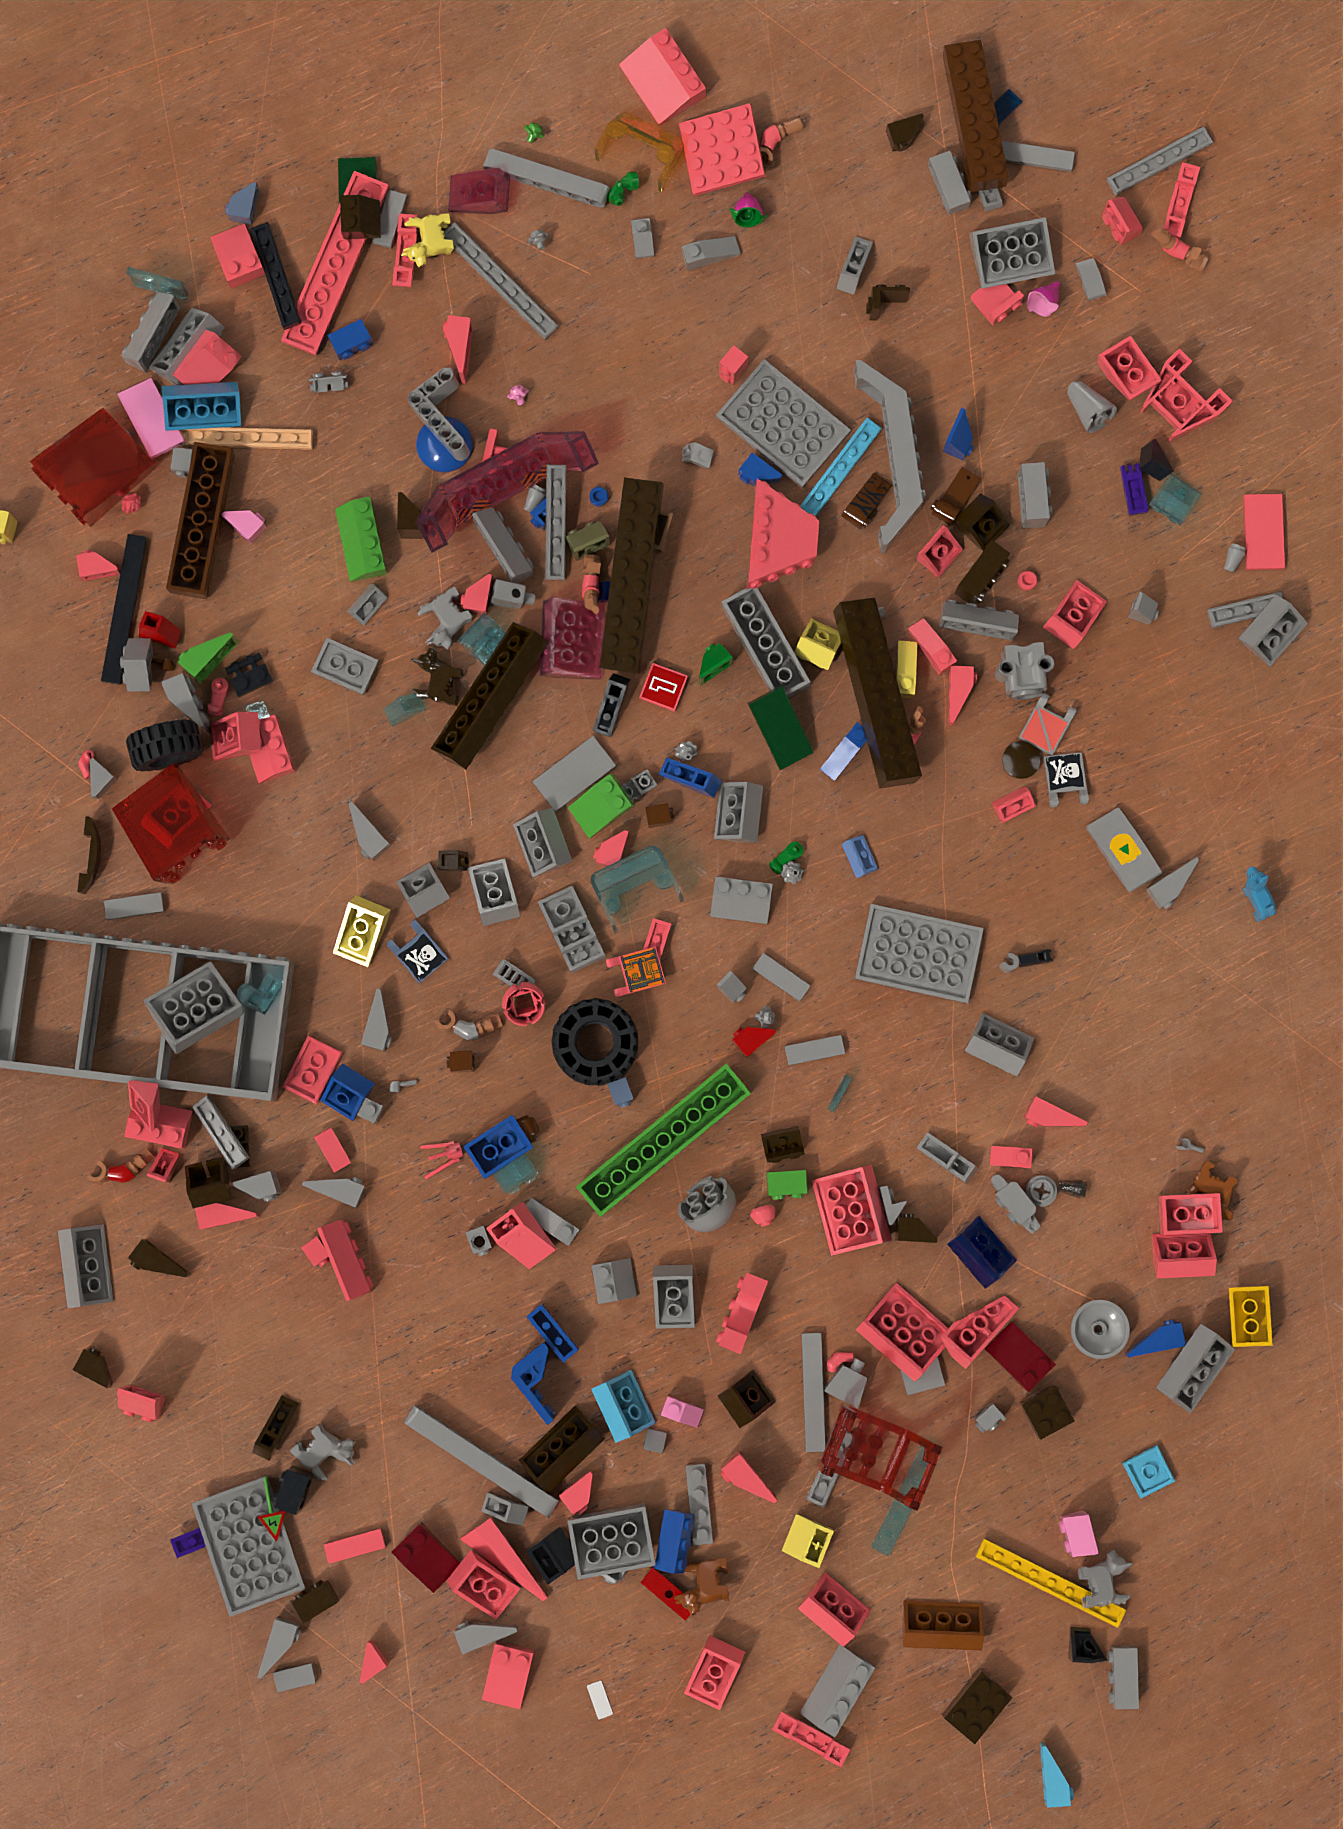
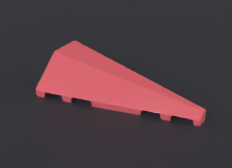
M492 1516L460 1538L464 1543L540 1600L544 1601L548 1598Z

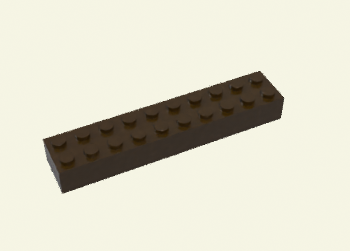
M624 477L599 667L601 669L640 673L664 483Z
M867 598L840 602L833 610L879 789L913 784L922 777L876 599Z

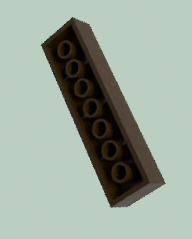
M512 622L434 742L431 750L443 759L467 770L549 642L536 631Z

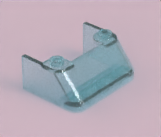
M649 846L596 871L591 876L592 887L615 934L618 933V930L611 915L620 910L621 902L618 896L650 880H653L655 886L659 889H667L673 886L680 902L684 901L682 892L661 850L656 846Z

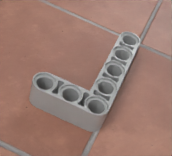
M446 367L408 395V402L414 413L456 460L462 461L468 458L470 450L461 435L435 407L459 386L453 370Z

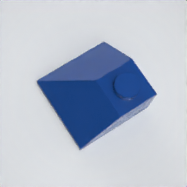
M961 407L943 452L964 460L965 455L970 456L973 445H971L973 438L966 411Z

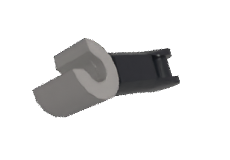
M1051 949L1019 954L1018 957L1013 953H1008L1006 957L1007 960L1011 961L1012 965L1004 962L999 967L1003 972L1011 973L1018 965L1019 967L1051 963L1053 962V959L1050 957ZM1042 954L1043 960L1039 961L1038 955Z

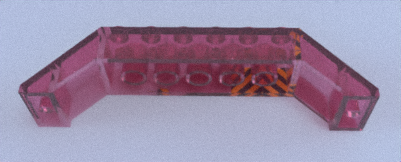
M584 431L537 432L438 485L415 522L431 553L448 545V540L457 527L473 518V513L494 507L546 479V465H566V471L584 472L598 465L599 462Z

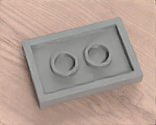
M326 638L311 673L364 696L379 660Z

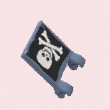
M413 920L410 926L418 935L401 949L393 940L388 941L387 946L417 982L421 983L446 962L448 958L416 920Z

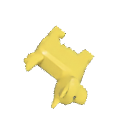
M449 214L429 215L422 219L414 217V219L409 218V221L404 225L419 228L421 242L403 249L404 253L401 256H408L411 261L416 262L418 267H422L426 264L427 257L443 253L446 255L451 254L454 249L453 240L444 239V231H441L442 228L447 229V224H450Z

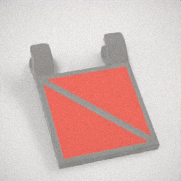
M1043 693L1023 728L1019 739L1031 743L1036 748L1052 756L1074 717L1076 709L1070 707L1065 717L1062 718L1044 708L1049 695Z

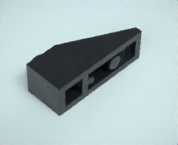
M614 673L611 675L595 721L594 732L611 737L631 679Z

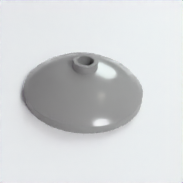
M1093 1300L1085 1303L1075 1312L1071 1321L1070 1330L1074 1344L1083 1354L1095 1359H1106L1115 1356L1125 1347L1129 1338L1130 1327L1125 1313L1116 1304L1106 1300ZM1100 1325L1101 1331L1097 1333L1095 1327Z

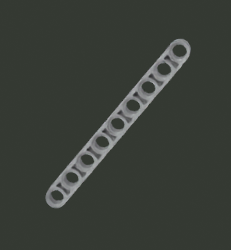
M414 1405L405 1418L404 1423L544 1516L549 1518L560 1500L550 1493L548 1494L540 1486L420 1407Z

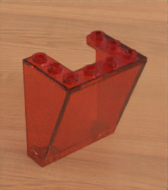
M103 407L30 461L33 465L31 469L51 491L56 489L60 494L57 497L65 505L69 503L73 508L71 512L83 525L87 523L90 527L157 468L155 462Z
M173 763L112 808L151 878L157 882L175 884L181 879V869L187 865L186 862L188 860L199 857L204 848L212 850L217 848V850H221L227 845V841L230 840L181 768Z

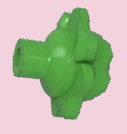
M531 122L530 125L524 126L528 133L527 141L531 143L534 142L535 138H543L545 136L542 132L543 127L537 123Z

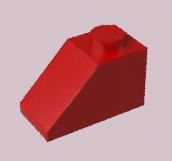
M740 1027L733 1033L734 1038L732 1041L747 1058L777 1032L774 1029L746 1027L743 1030Z

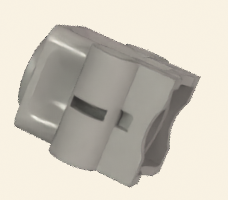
M1043 642L1032 643L1026 647L1017 645L1005 646L1004 651L1001 652L1002 661L995 671V678L999 682H1005L1006 697H1012L1013 700L1041 697L1048 688L1046 677L1054 667L1053 658L1044 653ZM1002 668L1007 669L1009 673H1005Z

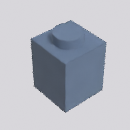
M626 1077L607 1084L615 1106L619 1105L620 1108L631 1105L630 1101L634 1099Z

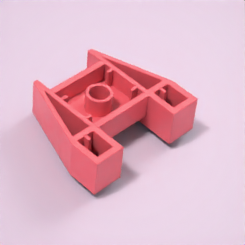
M1180 348L1165 362L1159 373L1162 382L1152 387L1140 410L1143 413L1151 405L1176 429L1169 438L1170 442L1216 420L1233 402L1220 388L1206 401L1181 377L1193 361Z

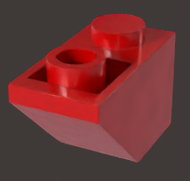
M145 611L139 624V637L151 638L153 642L176 649L182 631L164 616Z

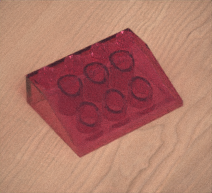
M556 597L543 601L542 637L549 643L541 654L540 676L570 679H601L602 669L599 667L603 643L604 604H598L599 612L595 614L592 610L585 607L583 601Z

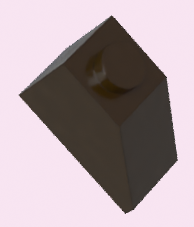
M923 113L887 124L886 134L892 151L898 150L901 152L911 146L922 125Z
M93 1347L83 1349L73 1371L105 1388H110L112 1380L105 1357L100 1355L101 1351Z

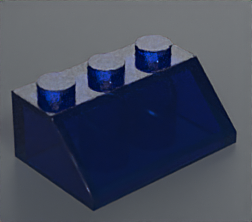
M980 1216L975 1218L947 1244L985 1289L1000 1279L1017 1261Z

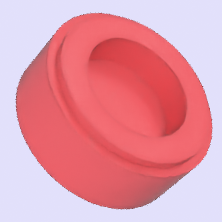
M1031 571L1022 572L1018 577V586L1025 591L1032 590L1037 584L1036 575Z

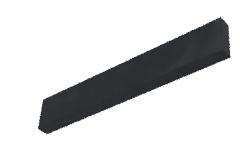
M266 222L251 228L283 329L286 330L302 324L270 224Z

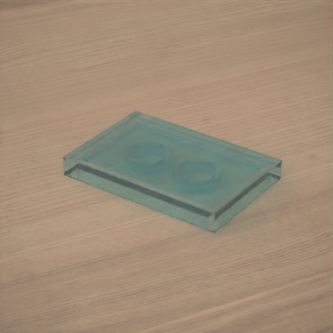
M131 267L127 268L126 274L133 286L154 292L171 294L175 298L187 300L188 292L182 281Z

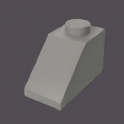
M1139 592L1133 600L1128 618L1149 625L1152 620L1156 621L1159 613V610H1157L1158 603L1146 594Z
M731 971L727 973L716 987L732 1003L735 1001L739 1003L747 995L745 993L747 988Z
M487 1492L482 1512L506 1523L523 1525L529 1506Z

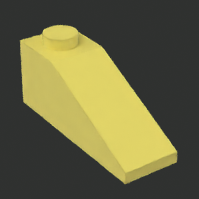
M898 641L896 679L902 698L913 699L915 695L917 642Z

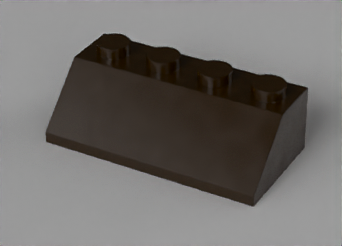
M574 1406L519 1459V1462L533 1480L549 1494L605 1438L589 1419Z

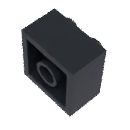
M294 1466L283 1471L279 1483H282L281 1488L276 1490L273 1497V1502H275L274 1508L294 1515L300 1513L313 1479V1473Z

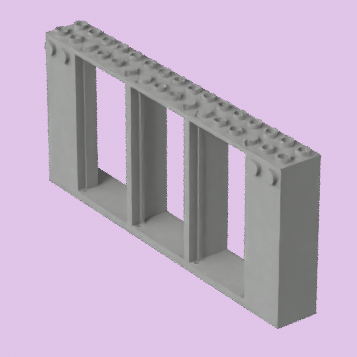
M0 924V1068L128 1083L134 1080L158 1083L161 1088L277 1101L295 965L290 962V959L276 956L275 960H272L270 956L256 954L255 958L252 957V954L237 952V955H233V952L218 949V953H214L213 949L199 947V950H194L195 947L180 945L179 948H175L176 945L163 942L160 943V946H157V943L141 940L140 944L137 943L138 940L122 938V941H118V938L103 935V939H99L98 935L84 933V936H80V933L65 931L64 934H61L62 931L45 928V932H42V929L38 927L26 926L25 930L23 926L7 924V927H4V924ZM33 938L92 945L75 1069L15 1062L31 940ZM109 947L171 955L168 986L181 979L184 957L247 964L242 998L243 1015L240 1016L231 1088L168 1080L172 1048L162 1033L155 1078L91 1070L107 950Z

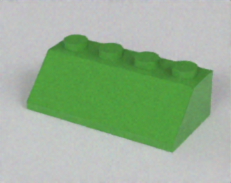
M365 497L351 500L336 508L335 511L350 582L387 575L371 498Z

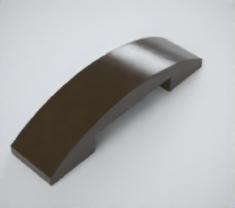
M89 816L85 817L84 836L91 838L87 874L79 873L77 889L78 893L84 895L96 878L101 858L99 832L94 820Z

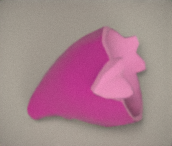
M1055 281L1048 286L1033 289L1026 301L1029 312L1034 311L1040 316L1047 317L1056 311L1059 306L1060 282Z

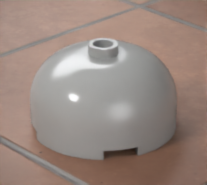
M712 1176L701 1179L686 1192L690 1195L683 1202H679L678 1214L688 1227L697 1232H711L722 1227L732 1217L736 1207V1196L731 1186L723 1177L720 1176V1178L713 1179ZM703 1187L702 1191L707 1197L706 1200L696 1191L697 1189Z

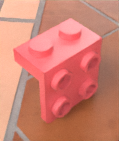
M1007 284L983 289L980 287L971 295L970 300L993 326L997 322L1000 323L1005 320L1008 313L1012 310L1016 311L1022 305L1024 295L1020 290L1014 293Z

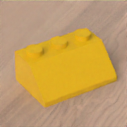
M1269 1286L1229 1288L1232 1347L1273 1346Z

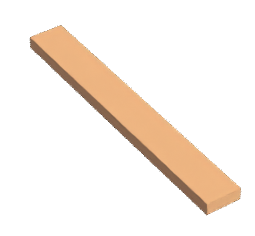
M232 427L179 430L185 441L180 446H194V442L230 448L313 450V430Z

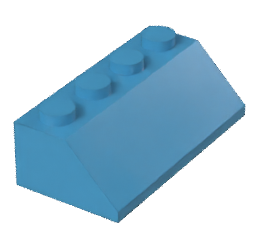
M238 382L161 386L165 431L241 426Z

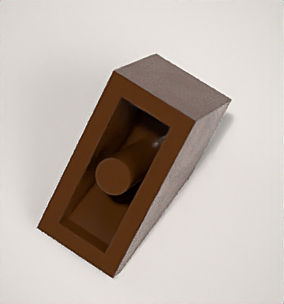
M472 1050L450 1052V1057H447V1068H450V1072H475L474 1052Z

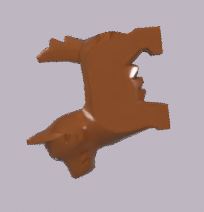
M1206 1160L1201 1167V1171L1195 1176L1193 1184L1187 1188L1189 1191L1184 1194H1196L1198 1191L1203 1194L1220 1193L1222 1221H1231L1233 1211L1230 1210L1229 1203L1234 1186L1239 1181L1232 1176L1225 1182L1219 1177L1211 1176L1210 1169H1213L1215 1165Z
M726 1558L706 1559L699 1564L687 1563L684 1572L697 1574V1587L686 1591L682 1595L675 1596L674 1599L678 1600L676 1604H682L683 1608L689 1610L690 1615H696L699 1613L702 1604L719 1600L729 1601L728 1586L719 1585L720 1580L719 1576H717L720 1572L728 1574Z

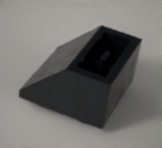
M558 1527L526 1550L547 1584L556 1580L575 1565L572 1544L561 1527Z

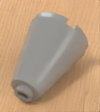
M1074 381L1068 386L1067 395L1087 432L1094 433L1106 425L1105 421L1108 418L1111 420L1117 412L1116 406L1082 381Z

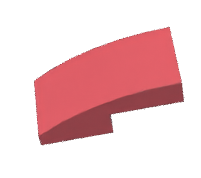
M331 1127L314 1136L334 1173L351 1163Z

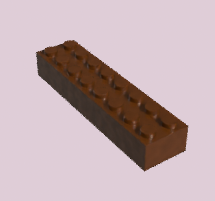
M980 39L944 45L943 61L969 191L971 193L1006 187L1009 176L982 41Z
M194 442L166 589L171 594L206 600L208 598L223 520L221 514L225 510L235 453L230 447Z

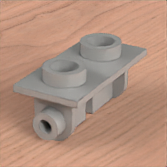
M343 371L331 372L332 375L324 376V373H314L313 377L308 379L313 381V384H310V390L315 393L328 392L327 384H331V391L345 390V388H348V380L344 381V378L348 374H343Z

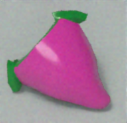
M749 192L744 193L734 209H729L735 223L743 228L760 225L768 217L766 214L763 215L759 201Z

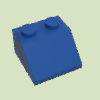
M342 1063L332 1075L320 1101L353 1121L365 1098L369 1097L375 1083Z

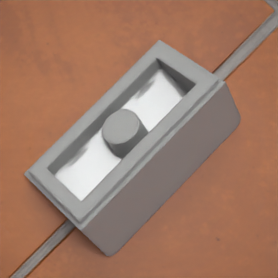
M370 584L347 610V613L364 626L388 597L375 585Z

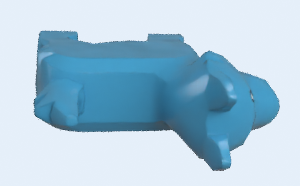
M1251 866L1247 870V882L1242 890L1245 897H1248L1255 909L1253 915L1256 921L1259 922L1275 915L1277 908L1266 886L1269 875L1260 872L1257 867Z

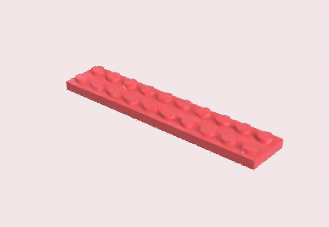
M354 171L344 195H362L380 200L381 207L389 185ZM340 204L296 304L302 324L286 329L281 339L282 343L314 356L318 354L367 240L343 239L341 234Z

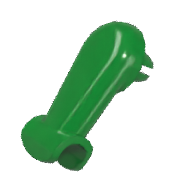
M798 842L789 843L776 858L774 857L770 861L769 866L771 870L776 874H780L783 871L784 864L788 865L789 861L794 862L803 854L802 845Z

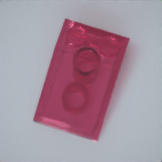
M500 168L451 175L448 211L477 214L508 212L510 176Z

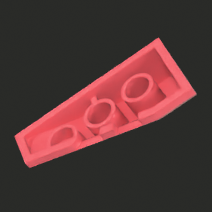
M1003 1296L965 1318L954 1322L941 1336V1339L951 1357L966 1369L1019 1308L1006 1296Z

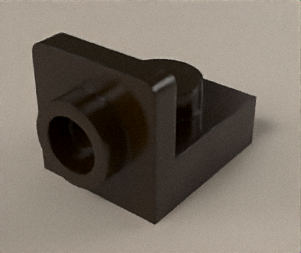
M442 850L438 852V870L467 871L469 864L468 852L460 850Z

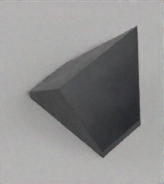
M1070 1627L1068 1658L1072 1662L1092 1664L1107 1661L1090 1633V1628Z

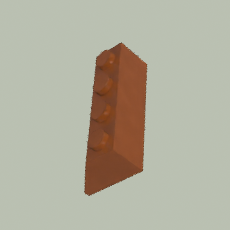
M904 1600L903 1647L982 1651L984 1641L982 1604Z

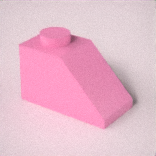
M250 510L225 511L221 514L224 520L251 544L267 528L263 523L265 519L259 513L254 514Z
M668 1395L661 1411V1416L697 1428L704 1409Z

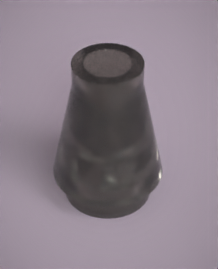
M1082 1180L1059 1181L1058 1192L1078 1199L1080 1197L1085 1198L1087 1182H1082Z

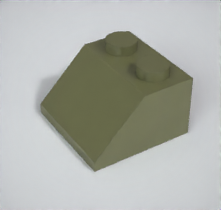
M592 521L585 525L586 528L572 530L566 536V541L576 561L584 558L587 554L591 555L610 546L609 535L601 521L597 523Z

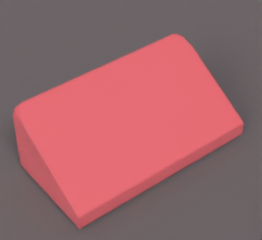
M1026 786L992 802L1002 823L1036 806L1032 794Z

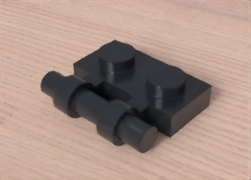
M260 652L254 655L250 654L246 659L239 662L234 661L225 668L228 675L233 672L237 675V677L230 679L239 698L273 682L266 665L258 666L256 663L262 659ZM251 665L252 670L242 674L241 669Z

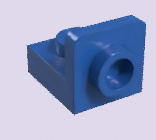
M546 498L530 512L531 523L537 529L540 527L543 531L546 529V524L541 518H546Z

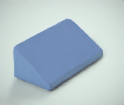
M864 835L842 843L856 878L878 870Z

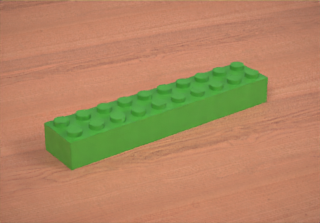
M725 1064L584 1179L576 1188L596 1213L602 1217L751 1093L731 1068Z

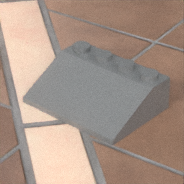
M1046 217L969 233L981 289L1055 274Z
M211 961L144 1000L146 1007L175 1054L243 1015L241 1003Z
M645 1503L568 1517L567 1522L578 1580L656 1565Z

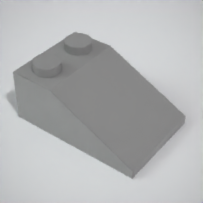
M505 858L468 868L483 926L520 917Z
M693 1265L654 1266L653 1287L656 1329L695 1328Z

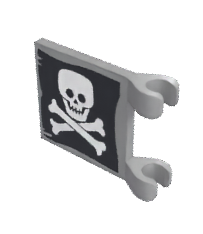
M1082 752L1044 756L1050 807H1057L1059 803L1057 793L1079 791L1080 804H1087L1089 795L1086 786Z

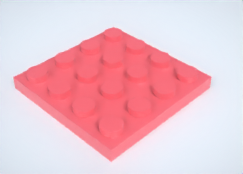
M750 103L679 123L694 196L766 177L753 109Z

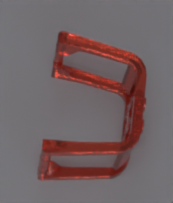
M840 1403L838 1407L839 1415L822 1458H818L815 1466L822 1474L833 1477L834 1473L879 1490L905 1506L918 1511L943 1447L901 1426ZM855 1419H861L858 1427L851 1431ZM867 1423L878 1426L875 1435L870 1436L868 1439L869 1445L862 1442L866 1437L864 1431ZM886 1429L898 1434L899 1437L882 1480L879 1482L867 1477L869 1469L876 1463L875 1457L878 1449L883 1445L882 1436ZM846 1431L851 1432L852 1440L849 1447L844 1449L845 1460L841 1467L837 1465L840 1459L837 1457ZM911 1440L924 1447L923 1461L928 1464L918 1489L912 1487L907 1495L892 1488ZM858 1451L863 1454L861 1457L863 1465L860 1473L849 1470L852 1461L858 1457Z

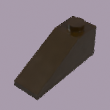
M142 1239L128 1257L131 1260L130 1264L137 1270L143 1269L181 1277H189L191 1275L190 1272L146 1239Z
M281 1395L257 1438L252 1453L268 1461L271 1460L299 1403Z

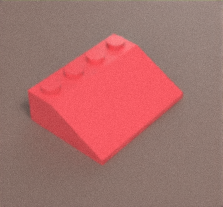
M666 28L650 37L619 64V67L659 126L706 97L705 86Z
M872 1165L811 1180L831 1256L892 1240Z
M895 1283L858 1326L856 1331L915 1382L946 1347L941 1336L948 1330V1327L899 1284Z

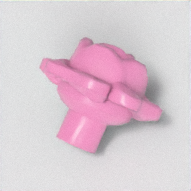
M521 385L513 386L507 398L516 400L518 405H522L525 403L524 397L529 392V389Z

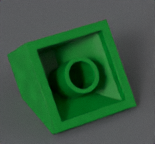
M720 643L717 645L711 644L705 649L706 652L703 655L699 674L700 686L732 665L733 657Z

